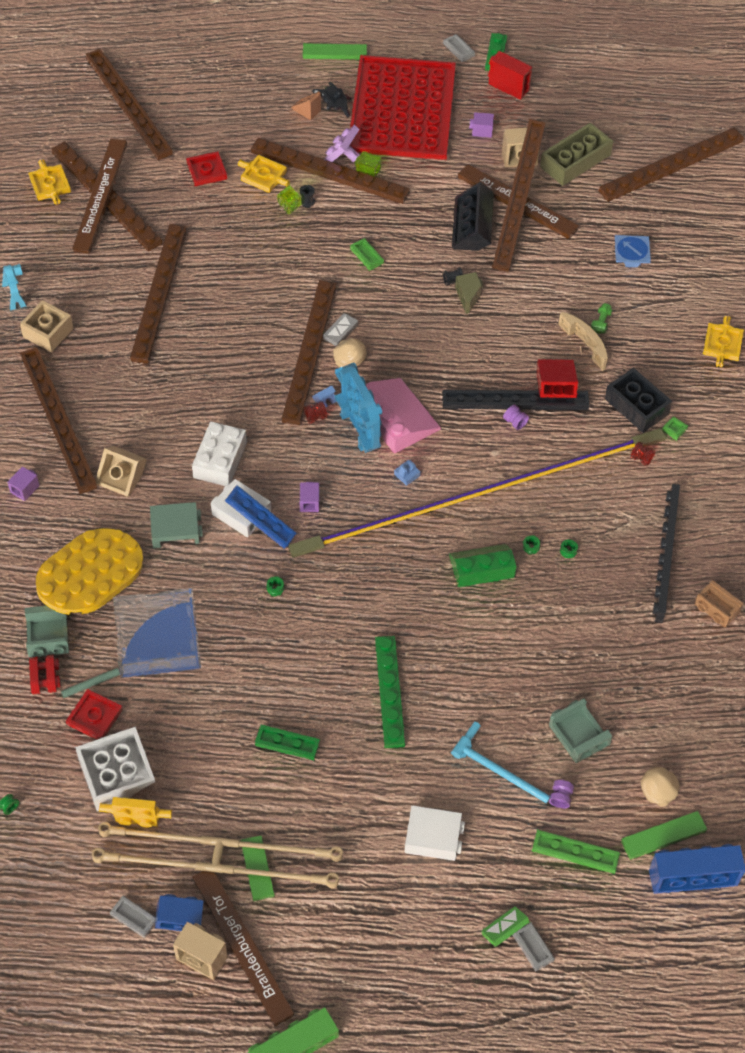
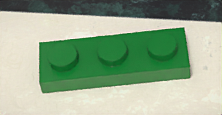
M500 33L491 34L485 70H490L489 61L493 55L495 56L499 51L505 52L507 35Z
M260 725L255 740V746L313 761H315L320 745V739L265 725Z

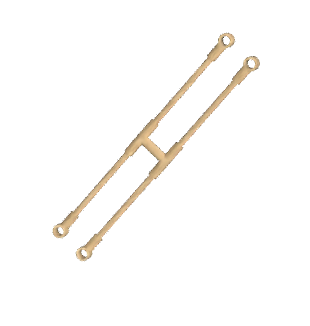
M102 822L98 826L99 834L102 837L110 835H136L215 845L212 863H190L120 855V853L104 852L102 848H95L92 851V858L95 863H102L104 860L139 862L195 868V870L207 872L241 873L306 880L311 883L326 884L329 888H336L339 884V877L336 873H329L328 875H302L237 868L232 865L220 864L223 846L315 854V856L331 858L334 862H339L343 858V850L338 846L331 849H309L243 842L239 839L221 837H196L130 830L126 827L111 826L108 822ZM330 879H335L336 881H335V882H330L329 880H330Z

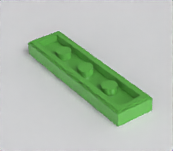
M303 43V59L360 60V55L367 56V44Z
M696 811L622 838L621 843L629 859L632 860L705 833L707 827L699 812Z
M538 829L532 851L613 874L616 872L620 852Z

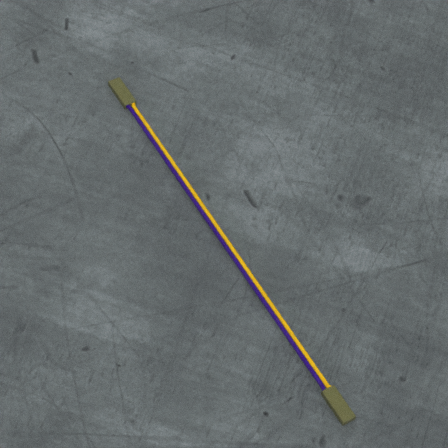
M659 428L631 438V441L330 536L320 537L319 535L288 545V549L292 558L323 549L325 544L632 447L640 449L665 441L666 436L662 429Z

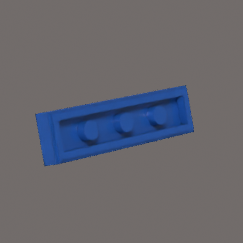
M238 485L233 488L224 500L284 549L296 535L294 530Z

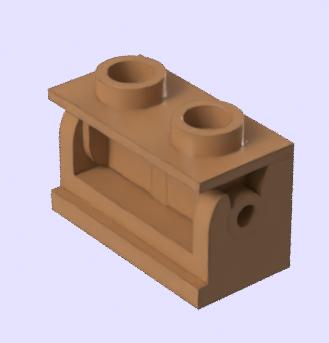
M713 580L697 595L695 605L700 611L707 613L716 623L721 624L725 628L740 614L743 606L740 600Z

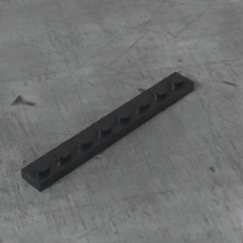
M442 390V409H508L510 406L516 405L520 409L589 410L588 391H577V398L540 397L539 390Z
M672 484L671 491L667 490L665 499L666 502H669L668 506H665L664 517H667V520L663 522L662 533H665V538L662 537L660 542V549H663V554L660 553L658 565H661V570L658 569L656 581H659V586L655 587L654 593L657 603L654 602L652 614H656L655 622L663 623L666 613L679 484Z

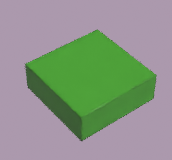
M673 416L663 426L662 431L677 441L686 432L688 425Z

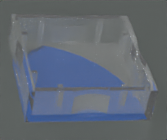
M193 588L164 591L157 594L113 597L117 629L118 666L121 678L201 669Z

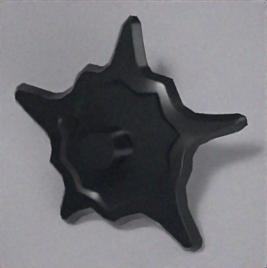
M329 82V86H326L325 89L312 90V93H321L323 101L327 103L326 110L332 108L336 111L342 110L347 118L350 117L347 100L351 101L352 98L344 94L341 88H337L332 82Z

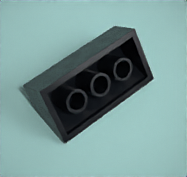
M482 182L455 196L452 235L453 249L479 251L491 244L494 192Z

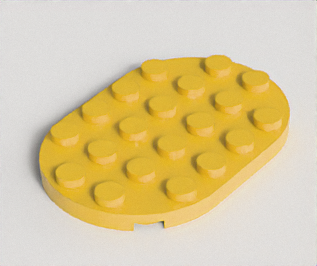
M106 528L88 530L77 536L40 566L36 575L37 594L46 606L62 614L70 615V612L86 614L104 606L136 580L143 567L142 549L133 537L121 530Z

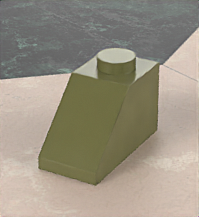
M476 272L456 276L455 289L466 314L480 298L481 289H483L482 279L478 278Z

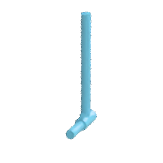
M474 722L467 733L461 737L451 751L455 758L460 759L468 756L543 802L548 803L550 795L471 749V740L481 727L478 722Z

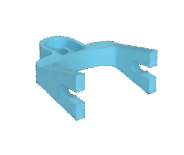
M20 263L13 266H3L2 286H9L10 310L16 309V302H19L21 308L26 307V303L18 292L16 285L18 280L15 276L23 275Z

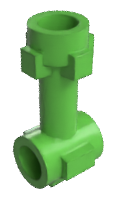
M604 303L598 309V313H600L599 319L593 320L591 328L600 334L606 333L608 323H605L607 315L612 314V307Z

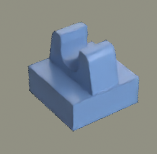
M330 386L318 392L312 398L315 403L318 402L324 409L328 407L326 399L330 400L331 404L336 402L334 395L336 391L333 386Z
M407 460L394 470V475L406 486L420 477L421 473L411 460Z

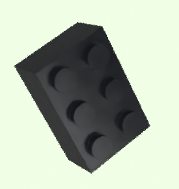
M634 367L609 384L605 395V400L642 433L669 415L672 400Z

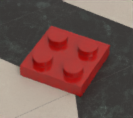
M218 151L186 158V164L194 186L227 180V173Z
M87 689L65 722L66 725L98 740L106 736L122 712L123 707Z

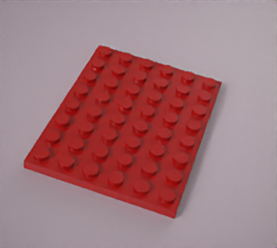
M360 55L350 128L355 125L359 128V131L349 146L357 153L446 160L456 63Z

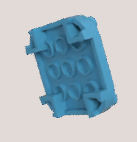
M354 362L335 369V374L341 383V393L335 395V401L341 408V413L339 414L342 420L350 418L359 434L358 448L360 451L364 450L367 453L380 448V437L382 436L380 426L382 421L379 415L382 414L381 406L375 403L372 391L367 389L365 379L358 374V368Z

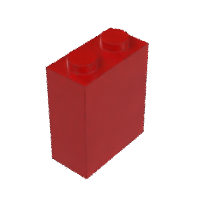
M501 51L491 57L489 61L488 84L522 100L530 90L532 66Z
M537 360L536 376L540 397L577 398L578 379L574 360Z

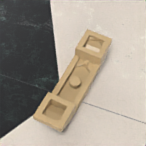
M565 312L560 313L558 325L569 336L575 333L593 351L592 360L602 371L605 370L608 359L607 352L597 333L579 318Z

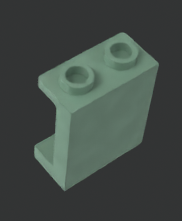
M196 502L150 506L153 548H161V541L195 539V544H199V537L203 536L202 525L198 526V521H201V510H197Z
M48 606L25 608L28 657L69 653L67 614L56 612Z
M585 698L580 701L575 700L563 710L558 709L554 711L549 722L550 728L575 763L608 747L612 740L609 730L603 731L586 708L587 701Z

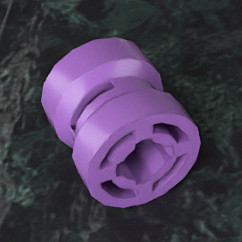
M516 405L510 406L503 415V418L507 422H511L516 430L522 429L529 420V416L525 412H521L520 408Z
M556 780L553 785L554 793L551 794L549 802L557 808H568L574 785L565 780Z

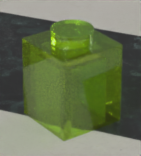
M363 151L360 157H357L355 160L356 170L377 177L381 170V157Z
M290 185L277 195L279 205L288 215L302 205L301 197Z

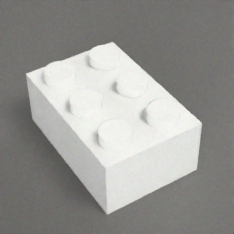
M210 421L192 464L193 478L223 486L230 484L247 444L246 430Z

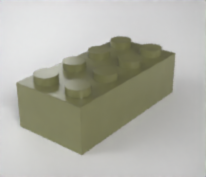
M590 122L542 152L540 168L564 186L611 156L613 140Z

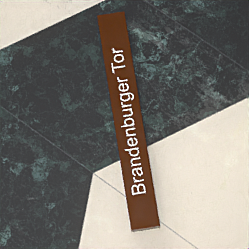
M110 139L72 248L73 252L91 253L128 145L126 140Z
M469 164L458 173L459 179L472 186L482 182L494 192L495 199L508 205L512 190L509 186ZM527 197L523 212L527 217L567 239H570L578 230L579 225Z
M202 871L192 876L195 885L274 1027L292 1018L294 1012L215 872Z

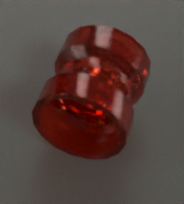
M322 401L317 402L313 406H304V413L309 424L315 423L318 419L324 420L328 418L326 407Z
M639 441L633 448L630 457L634 460H640L643 465L648 466L656 450L651 447H645V444Z

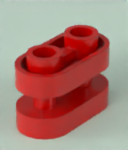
M46 655V662H39L38 656L29 657L32 695L41 694V688L44 687L48 688V693L57 692V688H61L60 676H56V670H60L59 659L55 658L54 655ZM40 670H46L47 679L40 680Z

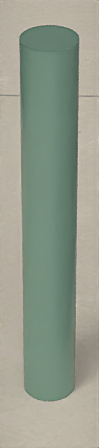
M112 669L61 691L63 698H66L119 676V669Z

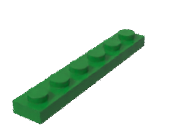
M395 636L375 637L384 748L405 747Z

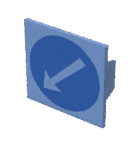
M614 236L616 262H623L626 267L637 268L641 263H651L649 236Z

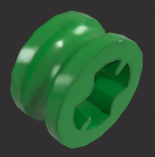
M533 535L525 537L523 540V550L528 554H536L540 549L539 538ZM529 542H533L534 547H529Z
M570 539L564 540L561 543L560 554L568 559L576 556L578 544Z
M275 576L267 580L268 594L279 596L284 592V581L280 577ZM274 584H278L276 589H273Z
M7 794L0 800V810H3L5 815H9L16 810L20 802L18 799H14L13 794Z

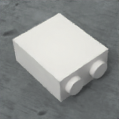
M234 479L224 487L223 492L212 500V515L244 536L249 537L257 527L224 500L233 488L238 485L270 512L271 501Z
M411 806L405 853L455 861L456 853H461L462 841H459L458 837L459 834L464 832L465 821H461L462 813Z

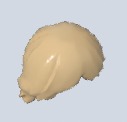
M350 338L342 340L336 345L333 350V357L339 368L353 362L358 366L365 360L367 349L360 340Z
M653 767L647 770L641 780V788L647 800L660 807H665L672 800H675L680 790V783L677 777L663 767Z

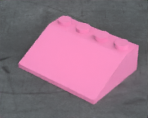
M401 378L366 384L367 389L371 390L374 395L375 403L381 406L382 414L379 415L382 421L380 426L381 437L394 454L441 430V427Z

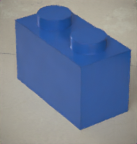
M173 894L160 896L157 903L155 928L182 931L187 922L192 925L194 923L201 925L203 900H198L196 897L178 898Z

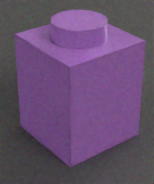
M474 112V119H470L469 129H473L472 136L492 138L494 114Z
M22 466L8 481L10 493L26 501L39 487L37 474L33 470H27Z
M310 481L300 482V512H319V483Z

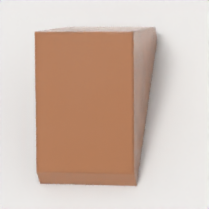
M316 92L303 97L291 108L312 120L321 112V93Z

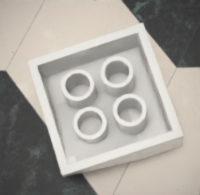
M136 727L75 747L97 812L99 811L100 803L112 804L113 797L129 798L155 782Z

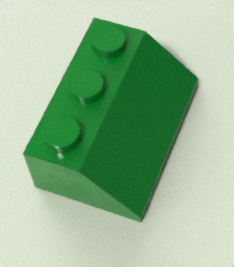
M506 544L449 553L458 588L515 578V559L512 549Z

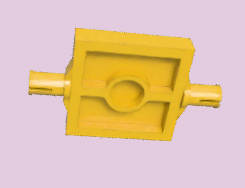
M260 155L249 163L242 159L238 162V166L245 168L241 175V181L270 193L278 184L286 187L290 185V180L283 178L287 172V167Z
M42 159V162L41 160L38 162L40 169L28 173L38 201L52 197L54 204L57 205V202L60 204L59 195L71 192L69 183L61 164L47 166L45 160Z
M727 316L723 318V324L708 323L703 355L717 357V367L723 366L724 359L738 361L744 330L730 326L731 317L729 316L728 320Z
M113 797L112 804L100 803L99 812L112 813L116 823L124 826L137 824L150 828L158 826L159 818H172V810L158 808L156 801Z

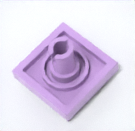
M354 125L350 129L346 128L341 136L338 135L332 142L334 145L330 146L325 152L327 156L324 160L333 162L341 154H344L354 162L360 154L349 145L359 131V128Z

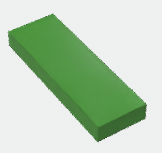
M261 835L241 839L243 842L263 844ZM242 847L246 869L269 871L264 849ZM247 874L253 901L274 897L271 877Z

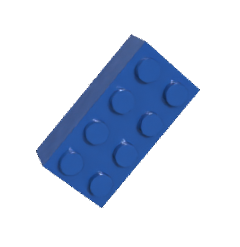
M725 844L716 848L703 846L700 849L694 850L682 848L672 852L661 850L654 854L649 868L653 894L734 887L739 885L745 872L741 846H733V844Z

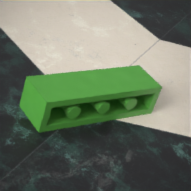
M325 1007L321 1010L315 1009L304 1020L292 1022L285 1031L281 1033L278 1031L270 1035L268 1041L262 1044H254L248 1049L249 1052L247 1053H313L338 1038L339 1030Z

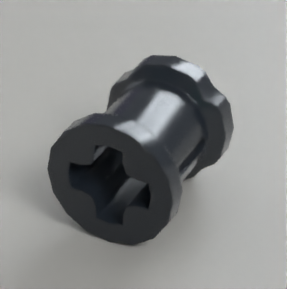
M304 185L300 188V204L305 208H310L315 204V199L313 198L315 194L314 187Z
M460 267L454 271H443L442 275L445 286L455 283L456 276L463 275Z

